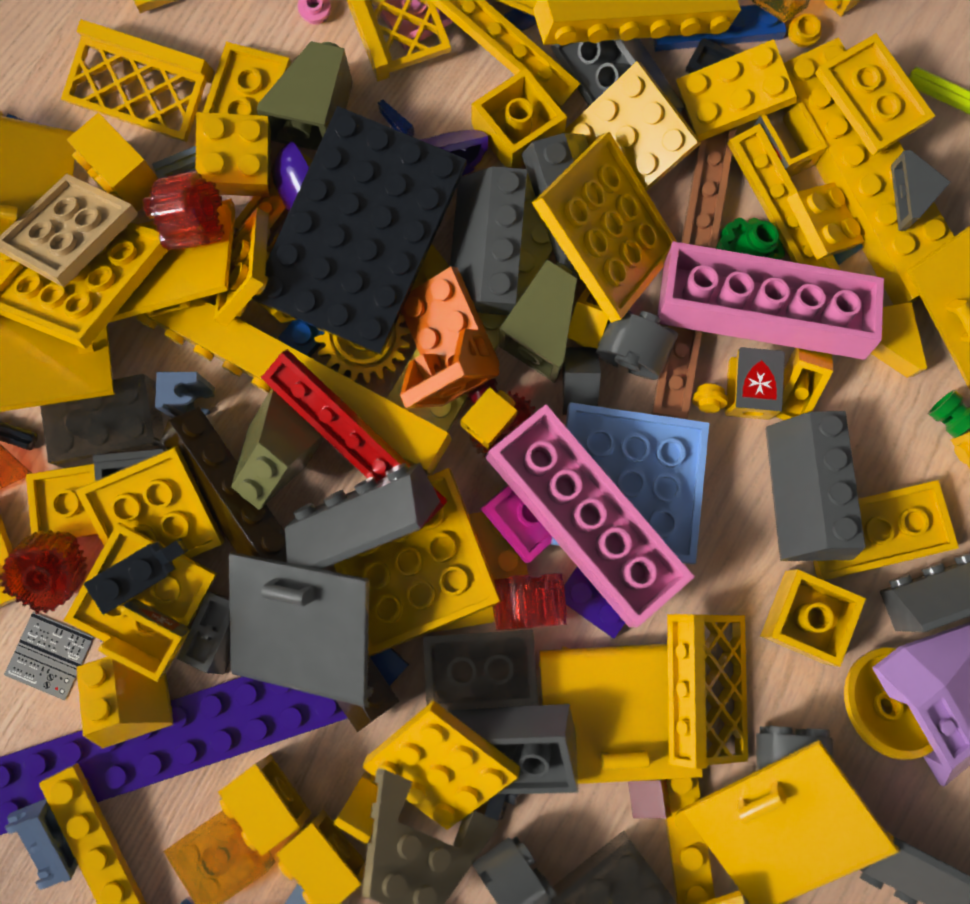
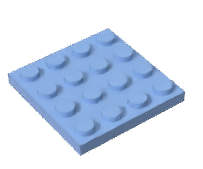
M570 402L565 427L681 562L696 564L710 423ZM552 537L551 545L560 546Z

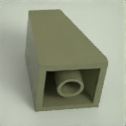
M311 41L258 103V114L268 116L271 141L288 144L292 141L297 147L318 150L337 106L346 109L353 84L344 48L332 42L317 43Z
M546 260L499 328L498 346L555 383L559 378L564 362L577 278L573 276V272L564 264L559 262L554 264Z
M272 388L248 426L231 485L235 491L258 510L266 505L307 466L325 439Z

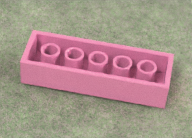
M673 241L664 263L657 316L661 319L659 324L865 360L881 342L884 278Z
M546 404L488 452L486 457L488 462L628 627H639L694 578L693 574Z

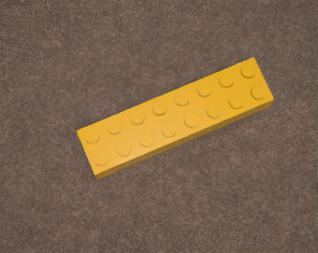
M838 37L784 62V66L797 98H801L829 146L815 164L816 169L825 184L835 182L837 188L843 192L845 204L852 217L858 222L861 235L865 241L860 246L877 277L884 278V289L893 305L913 303L921 299L907 270L948 242L954 235L935 202L906 231L898 230L891 165L904 151L902 145L898 141L872 156L815 74L819 66L846 51ZM790 106L783 108L785 114Z

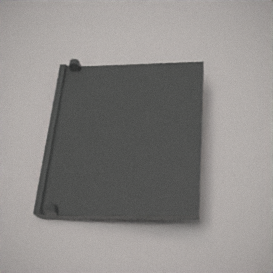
M236 552L230 553V661L232 674L368 708L369 701L367 699L373 693V687L368 686L369 579Z

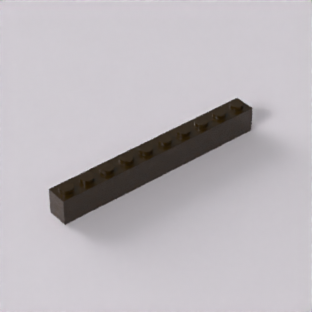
M197 407L168 420L161 438L167 449L175 446L179 447L213 518L235 551L241 554L287 563L284 530L267 505L258 510L231 487L238 463L201 408ZM369 655L368 686L373 687V693L367 699L369 707L365 708L337 701L357 732L400 702Z

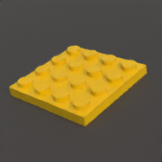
M610 131L599 136L532 202L541 219L559 243L560 248L564 251L610 323L621 320L664 267L672 242H677Z
M130 222L127 228L120 232L65 287L15 261L0 278V315L87 349L158 262L161 261L163 256L173 246V242L168 234Z
M449 468L428 476L432 486L448 501L422 529L334 564L337 573L369 579V657L502 603L454 475Z

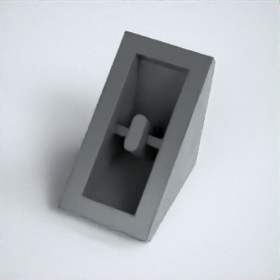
M912 150L903 151L891 165L898 230L906 231L951 183Z
M566 347L563 362L562 415H567L570 402L598 406L601 370L599 357L596 355V348Z

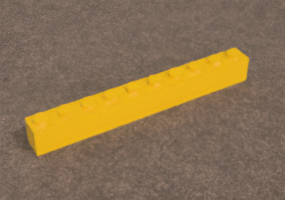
M202 298L192 300L191 306L188 308L154 317H149L147 313L139 314L136 317V320L153 330L157 325L166 330L164 335L180 345H183L185 341L195 346L193 351L209 361H212L213 357L220 359L224 362L221 367L238 377L242 373L249 375L253 378L251 383L267 393L270 392L271 387L261 377L281 352L288 349L411 466L421 463L425 473L428 475L433 474L452 441L449 433L239 318L235 317L227 327L215 322V305Z

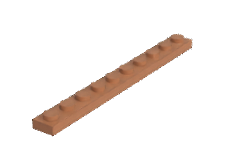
M737 127L700 141L701 144L697 147L681 243L714 249L717 247L732 152L727 143L731 138L735 137ZM667 325L666 327L673 329L679 335L665 368L657 379L651 414L688 419L702 331Z

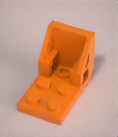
M450 266L410 292L402 309V314L420 356L408 363L400 393L405 408L443 407L499 375L500 362L457 267Z

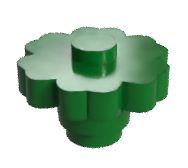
M736 218L733 222L728 223L720 232L721 239L716 249L778 260L785 256V250L779 239L777 228L772 223L761 221L757 218H751L748 222L742 218Z

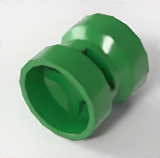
M956 390L947 393L928 412L936 422L941 421L946 425V431L953 438L961 436L970 428V406L967 407L963 403V397Z

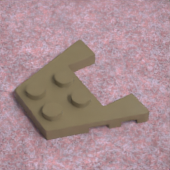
M378 768L375 777V783H378L376 803H372L371 818L374 819L372 842H368L362 896L381 904H445L497 829L499 821L474 810L462 819L453 845L398 822L413 782L386 769Z

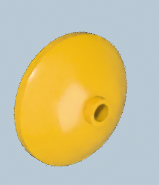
M896 648L872 650L854 662L845 680L844 699L851 723L857 733L870 747L885 756L899 760H911L926 756L934 750L909 706L888 696L872 668ZM881 703H882L883 706L885 707V712L883 711V709H882V707H881Z

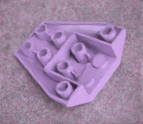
M970 622L899 646L872 667L888 696L907 704L934 750L923 757L939 785L943 787L970 766Z

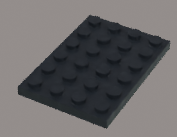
M337 106L266 262L265 276L268 277L266 287L260 295H254L252 300L382 356L467 166V160Z

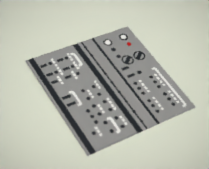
M32 612L4 675L57 698L66 700L77 675L76 667L82 664L93 636Z

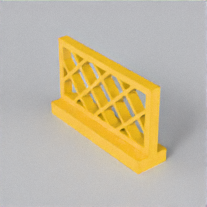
M347 0L377 82L390 78V72L451 52V45L437 8L429 0H417L427 5L428 11L424 19L407 12L413 0H406L402 10L386 3L387 0ZM372 4L375 5V6H377L375 12H374V9H373V7H372ZM382 9L398 16L392 30L378 23ZM430 17L432 18L433 24L429 23ZM404 19L420 26L414 40L397 33ZM426 29L437 34L441 44L429 48L420 44L419 41ZM383 35H386V36L389 37L388 40H387V42L385 41V38H384ZM394 40L410 47L406 56L395 60L392 59L389 52Z
M80 19L76 32L81 35L61 100L187 143L206 82L210 84L215 73L213 68L204 59ZM89 48L100 51L104 62L90 69L85 62ZM124 60L130 61L135 71L119 79L113 66ZM108 69L114 82L99 90L93 76ZM154 70L161 71L166 82L149 89L144 76ZM88 79L94 93L83 99L74 97L77 85ZM139 79L145 92L129 100L123 87ZM185 80L194 82L192 94L180 100L174 86ZM170 89L176 103L160 110L154 96ZM119 90L125 103L114 109L108 108L103 97ZM149 99L155 113L145 119L138 118L133 107ZM128 110L130 115L125 114L123 112ZM177 110H180L183 116L179 131L168 128L164 117ZM159 120L161 125L155 124L154 122Z
M667 614L669 765L703 769L707 768V765L748 762L745 615ZM732 622L733 638L728 642L723 632L728 624ZM705 625H706V627L708 628V630L710 631V635L708 636V638L706 639V641H705ZM716 642H718L723 650L718 660L710 652ZM705 661H706V663L709 665V667L711 668V671L709 672V674H708V676L706 677V679H705ZM729 661L733 664V675L730 679L724 672V668ZM717 679L724 686L718 698L711 690ZM730 697L734 700V711L731 716L724 708ZM706 699L708 700V702H709V703L711 704V706H712L707 715H706ZM718 716L725 724L719 735L712 728ZM731 734L735 737V753L732 754L725 746ZM706 735L712 742V746L710 747L708 752L706 744Z

